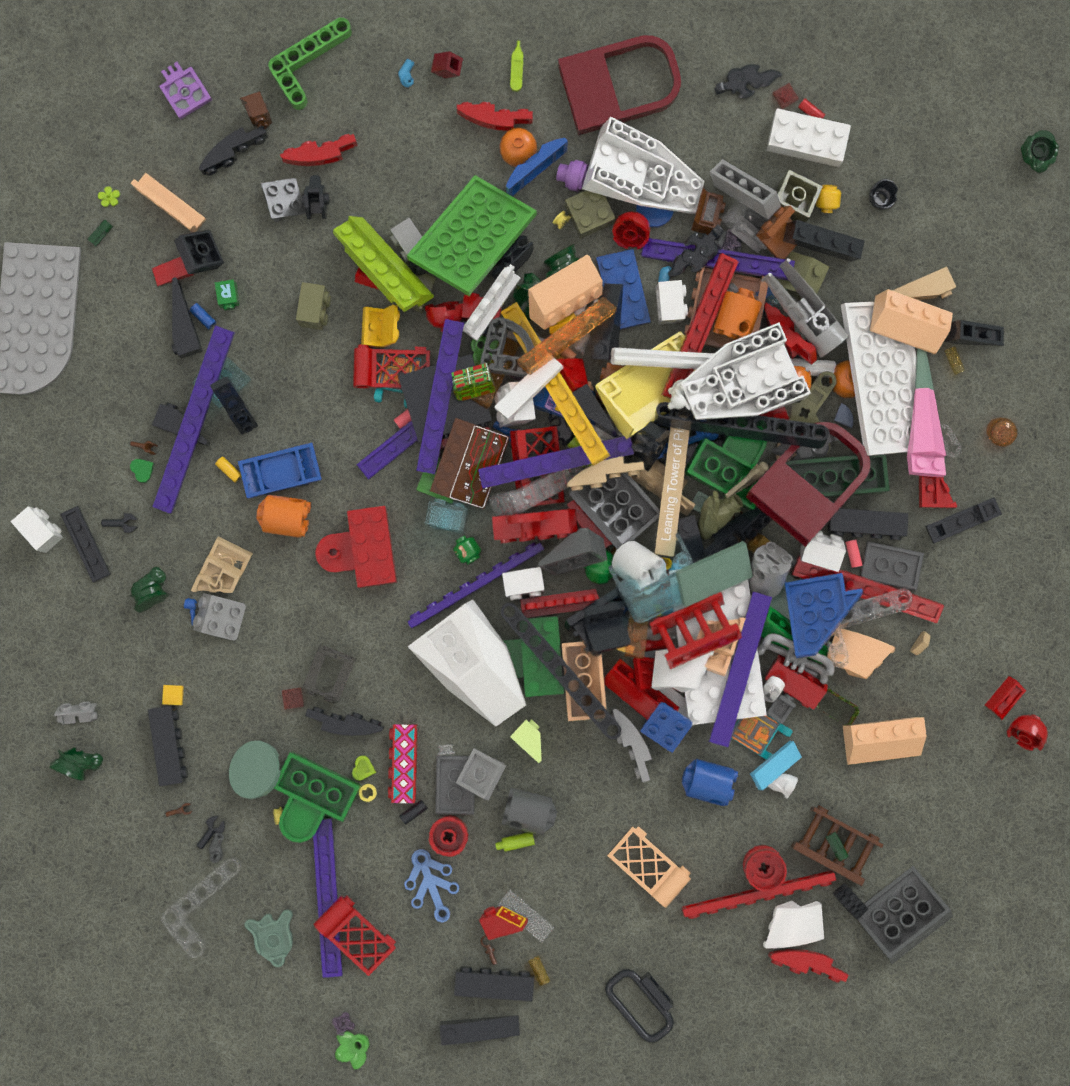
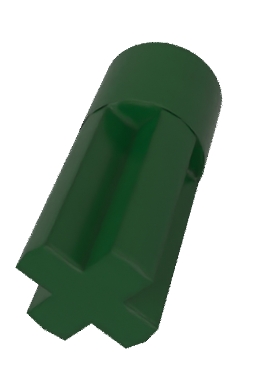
M104 219L87 240L94 246H97L113 226Z
M836 832L826 836L838 861L849 857Z

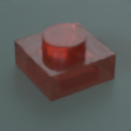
M790 83L772 93L781 109L786 108L799 99Z

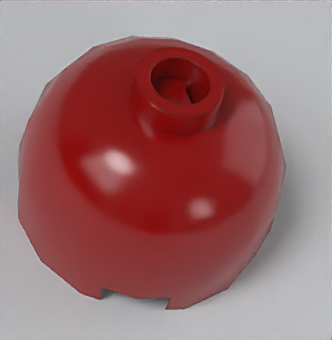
M635 211L621 214L613 224V240L625 249H628V247H637V249L644 247L650 237V224L647 218Z
M447 301L437 304L436 307L433 306V303L425 305L428 322L435 328H441V332H443L445 319L461 322L463 302Z
M1021 715L1010 724L1007 736H1013L1019 741L1016 744L1024 749L1033 751L1034 748H1038L1041 751L1047 741L1048 731L1040 717L1036 715Z

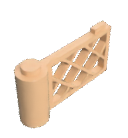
M639 826L636 829L632 827L608 854V857L662 906L667 908L691 880L689 877L691 873L683 865L679 868L646 839L647 833ZM633 832L639 837L640 846H628V837ZM642 840H643L647 845L642 846ZM626 841V847H621V845ZM651 847L654 850L655 859H643L642 848ZM640 848L641 860H629V849ZM618 849L627 850V860L619 861L613 855ZM656 853L660 855L662 858L657 859ZM655 861L656 873H644L643 862ZM657 861H666L671 867L666 872H658ZM630 862H641L642 873L633 874L630 871ZM622 863H627L628 868L625 867ZM656 875V884L652 889L645 884L644 876Z

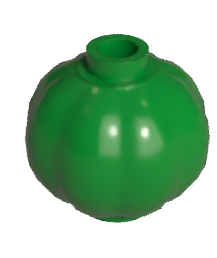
M606 550V561L583 567L585 568L587 578L595 584L603 585L608 583L611 578L615 579L616 577L612 569L614 555Z

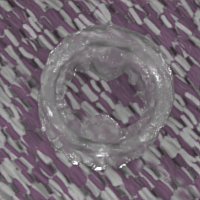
M454 744L437 745V748H439L438 755H446V753L447 755L455 754V751L452 749Z

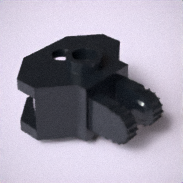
M313 175L309 179V186H305L304 194H302V205H305L307 219H312V214L321 213L322 219H326L327 205L330 204L329 193L325 192V187L321 184V177Z
M650 421L635 436V443L631 446L634 450V456L648 465H652L660 457L668 441L669 430L662 429L657 426L656 422Z

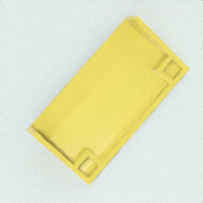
M679 331L651 350L680 351L685 335ZM626 365L595 385L614 425L626 439L645 428L650 421H655L656 408L659 403H670L671 399L661 394L672 368Z

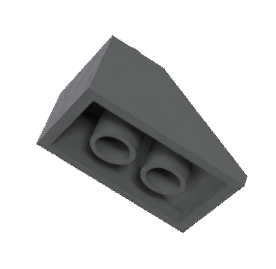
M588 528L578 529L577 532L570 534L538 563L539 567L556 576L606 561L607 555L604 538Z

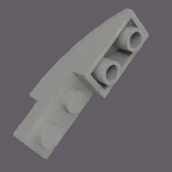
M612 709L613 714L611 716L618 722L622 730L621 735L617 738L618 744L622 743L623 747L631 745V749H628L631 761H636L637 767L634 768L636 778H641L642 782L649 781L650 778L644 761L651 760L652 758L644 739L624 714L617 709Z

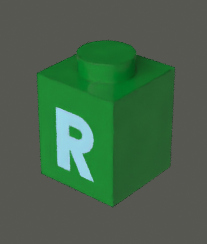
M234 280L215 282L219 307L224 308V310H233L235 306H239L236 282Z

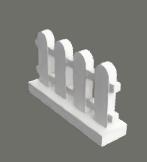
M511 264L509 267H504L463 327V332L476 341L482 336L521 279L514 274L515 271L513 270L515 267Z

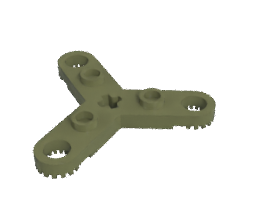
M824 371L819 374L811 386V394L806 399L785 406L790 420L814 424L820 422L816 413L836 385V377L832 372ZM828 375L832 378L830 386L822 385L821 379L823 376ZM803 407L806 410H810L807 418L799 415ZM830 442L828 443V445H829L828 453L830 452V449H831Z

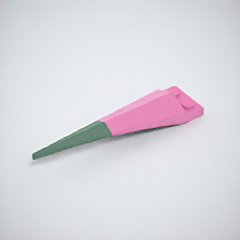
M917 348L914 405L907 452L909 475L943 477L946 475L944 461L946 452L927 351Z

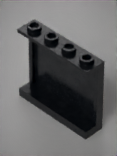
M472 354L457 358L455 371L474 367ZM436 365L398 376L418 443L422 442ZM452 384L442 440L449 437L455 417L481 427L489 426L488 422L492 421L484 395L460 401L454 394Z

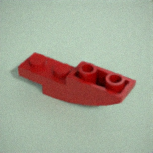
M463 102L461 105H457V114L485 128L509 131L514 128V124H533V111L528 109H519L517 111L500 109L499 112H495V104L490 102H481L480 104Z
M345 134L334 142H324L321 147L317 146L316 141H306L298 148L284 150L280 156L283 163L298 166H318L343 160L341 152L358 145L354 134Z
M766 303L764 307L767 325L769 327L780 323L787 339L784 346L789 357L793 359L796 355H799L811 365L816 362V347L812 343L806 342L798 332H795L794 322L790 317H785L777 307H772Z
M783 949L771 951L768 954L772 959V963L781 967L785 964L790 967V971L799 975L801 972L807 974L809 967H811L810 971L819 975L822 972L828 974V978L837 983L840 980L846 982L849 976L846 972L831 966L833 959L821 953L802 949Z

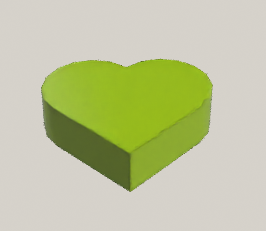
M362 755L356 759V767L352 770L354 779L360 781L376 773L367 756Z

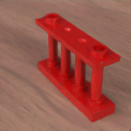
M721 592L667 616L656 618L653 622L649 623L653 635L660 633L667 647L668 653L664 654L670 670L742 638L738 624L730 625L721 608L725 604ZM714 610L722 626L721 630L714 633L711 632L703 616L704 613ZM695 617L704 634L703 638L696 641L693 640L685 624L686 621ZM678 625L686 642V645L678 649L675 648L667 629Z

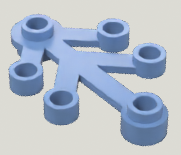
M418 849L412 855L411 860L414 867L404 886L407 890H413L416 887L415 880L421 870L424 878L411 904L416 909L421 908L425 893L429 889L436 907L435 919L438 922H446L450 917V910L443 905L436 885L448 890L451 894H456L459 891V885L456 882H448L432 875L429 867L441 871L444 876H449L452 873V867L449 864H442L431 859L427 850ZM423 855L425 861L419 862L418 856ZM448 866L450 872L444 873L443 867ZM408 881H413L414 886L412 888L407 887ZM453 884L457 886L455 892L450 890V886ZM419 899L421 905L415 906L414 900ZM440 910H444L446 912L445 917L439 916Z

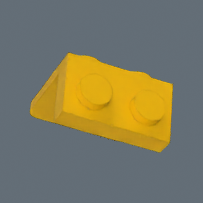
M391 305L385 309L363 308L361 344L369 345V347L384 348L396 343L399 337L397 322L400 318L398 305Z

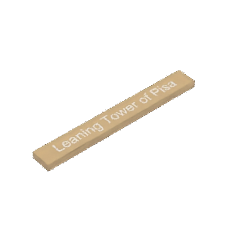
M680 415V416H679V417H681V418H683V419H686V418H687L685 415ZM670 427L655 546L656 555L674 557L690 430Z

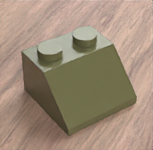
M791 251L785 259L789 258L795 261L794 269L817 294L829 266L815 258ZM777 279L789 295L798 300L802 299L790 281Z

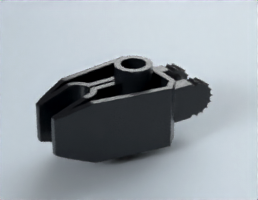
M526 235L519 236L495 264L494 267L497 265L498 267L493 270L491 276L496 279L504 267H509L510 264L515 267L513 271L516 272L533 253V242L528 243Z

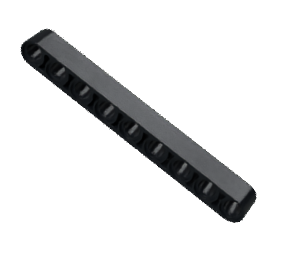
M669 402L659 403L655 413V421L660 426L815 449L824 447L829 436L828 428L821 424L759 415L706 419L707 421L703 422L699 419L696 420L692 410H688L686 407L669 409ZM665 412V413H667L668 415H667V416H663V415H661L660 413ZM680 415H685L687 418H686V419H683V418H681V417H679V416H680ZM718 421H724L726 424H720ZM737 424H744L745 427H739ZM761 426L765 430H759L757 427ZM781 429L784 431V433H779L776 430ZM796 432H801L803 436L797 435ZM815 435H820L823 438L819 439Z
M513 603L504 604L501 608V615L603 734L609 739H617L622 732L618 722L518 607ZM508 606L515 609V614L512 617L504 615V609ZM525 621L528 624V629L525 632H519L517 630L518 622ZM532 636H538L541 639L539 646L533 647L530 645L529 640ZM547 650L551 651L554 655L553 660L550 662H546L542 658V654ZM559 665H563L566 668V674L562 677L557 676L555 673V669ZM571 680L578 681L579 689L577 691L569 690L568 683ZM584 695H589L592 698V703L589 706H584L581 703V698ZM597 710H603L605 713V718L602 721H597L594 718V713ZM610 725H616L618 728V732L614 736H610L607 733V728Z

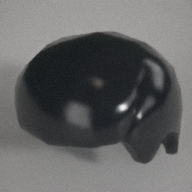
M889 179L876 182L869 191L871 205L879 210L890 209L897 201V185ZM878 194H882L885 197L884 203Z

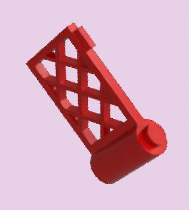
M358 345V348H354L353 387L360 389L401 388V385L394 377L401 371L406 374L404 368L410 362L418 370L423 369L425 366L430 367V351L426 350V347H415V350L371 349L369 345ZM377 354H385L390 360L381 366L377 362ZM398 355H405L408 359L402 367L394 360ZM418 355H426V363L422 367H419L413 361ZM391 362L399 368L392 376L384 369ZM381 371L389 377L385 383H376V376Z
M341 895L313 925L369 976L396 949L394 946L396 941L389 934L384 936L353 907L355 903L349 896L343 897ZM356 915L360 919V927H349V921ZM372 930L374 932V940H363V931ZM347 931L346 941H337L334 938L338 932ZM349 931H360V940L349 941ZM374 943V953L363 954V944ZM377 943H386L389 946L384 953H377ZM360 944V954H351L349 952V945ZM363 957H374V963L367 969L363 965Z

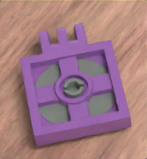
M175 62L174 66L177 69L175 72L171 65L167 67L171 72L170 75L165 70L161 71L167 82L159 87L181 120L212 101L193 68L189 67L183 71L178 62Z

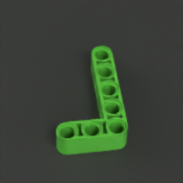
M338 18L269 61V69L294 109H304L307 105V98L292 72L351 36L352 30L347 19ZM342 26L347 27L344 32L338 31ZM325 36L331 37L327 42L322 41ZM308 46L315 47L313 51H306ZM294 55L299 56V58L296 61L290 60V58ZM277 65L283 66L279 71L274 70ZM286 81L293 82L291 86H284ZM297 96L303 97L300 102H294L293 100Z

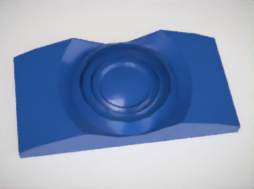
M560 138L543 144L539 152L531 156L524 164L517 165L507 182L506 193L511 196L515 195L565 154L568 146L567 139Z
M313 443L238 461L247 499L322 480Z

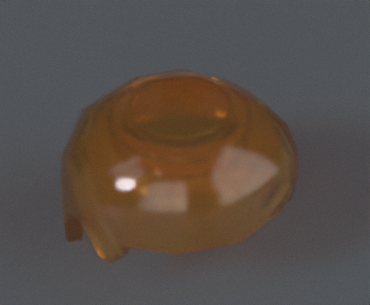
M998 417L989 422L986 434L993 444L1005 447L1011 445L1016 440L1018 430L1010 419Z

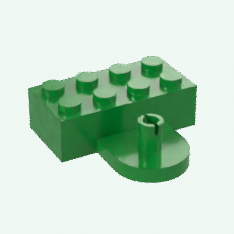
M737 424L739 427H745L744 424ZM761 426L757 427L759 430H764ZM727 436L720 447L704 438L700 440L685 467L684 474L725 497V494L740 483L758 463L766 448L767 441ZM759 480L736 493L743 502L742 507L747 510H754L756 506L746 496Z
M558 616L528 619L561 657ZM525 621L519 622L520 632H525L528 629V624ZM532 636L529 643L531 646L537 647L540 645L541 639L538 636ZM522 639L503 640L508 648L517 678L524 677L525 697L564 694L563 686ZM547 650L542 654L544 661L550 662L553 660L554 655L551 651ZM562 665L557 666L555 669V673L559 677L563 676Z
M293 751L290 752L281 769L279 780L274 789L290 796L279 819L282 834L292 842H305L316 834L325 814L341 822L345 821L362 785Z

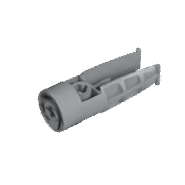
M788 258L780 264V268L802 298L799 302L796 303L771 273L767 274L761 281L767 283L773 295L783 307V310L789 315L805 339L816 347V353L821 358L847 339L849 335L824 302L817 296L812 287L789 263L791 260Z

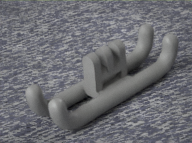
M767 635L763 643L758 647L759 655H763L765 650H771L786 657L784 666L788 667L791 662V669L795 670L798 665L799 673L803 672L804 667L816 671L820 675V682L822 684H826L828 676L834 674L833 662L828 657L817 653L815 656H809L823 663L827 670L821 665L808 660V657L796 658L793 641L781 635ZM772 641L778 642V643H780V644H782V645L788 647L789 650H787V649H785V648H782V647H780V646H778V645H776V644H774V643H771V642H772Z

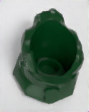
M1040 130L1028 136L1021 146L1023 161L1039 174L1045 172L1057 159L1059 145L1054 135L1047 130Z
M570 244L544 261L543 265L549 266L551 270L546 274V279L580 259L575 255V244Z
M534 273L524 274V281L521 284H516L517 287L513 291V298L528 321H533L530 319L528 289L542 282Z
M153 567L148 574L132 585L131 595L129 596L134 598L136 602L134 610L139 613L163 602L169 596L162 589L166 580V574L159 567Z
M75 747L65 752L59 749V758L54 759L50 763V769L70 778L83 781L86 780L85 771L87 769L98 770L102 765L103 757L98 753L91 754L84 753L83 750L76 751Z

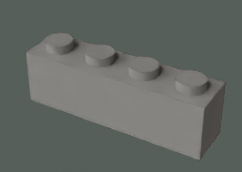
M722 159L710 171L714 187L763 217L769 219L781 207L777 191Z

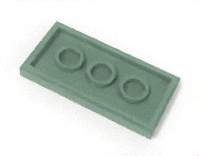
M743 541L675 571L682 605L685 607L753 577L747 545Z

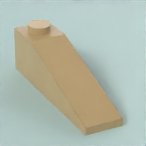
M945 267L892 291L916 300L933 299L939 296L944 299L952 295L956 285L948 268Z

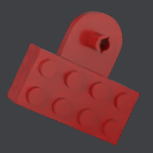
M386 506L347 511L350 532L327 535L319 541L316 547V559L323 569L335 573L355 570L358 588L397 583Z
M576 508L492 517L494 540H500V543L517 541L516 538H519V542L535 540V536H538V540L554 538L556 534L557 538H565L578 530Z

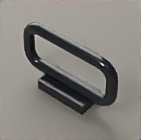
M623 969L606 983L605 992L608 999L643 1040L650 1043L657 1042L673 1029L674 1019L668 1011L673 1007V1001L649 972L641 978L635 971ZM630 977L665 1018L666 1025L653 1035L648 1034L614 994L613 987L623 978Z

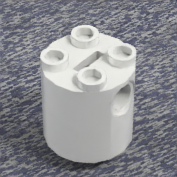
M628 541L623 544L613 556L612 569L615 574L645 594L651 593L661 583H664L668 577L665 561L635 541Z

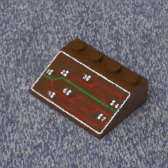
M455 417L430 492L484 509L492 486L482 488L478 469L500 464L510 437Z

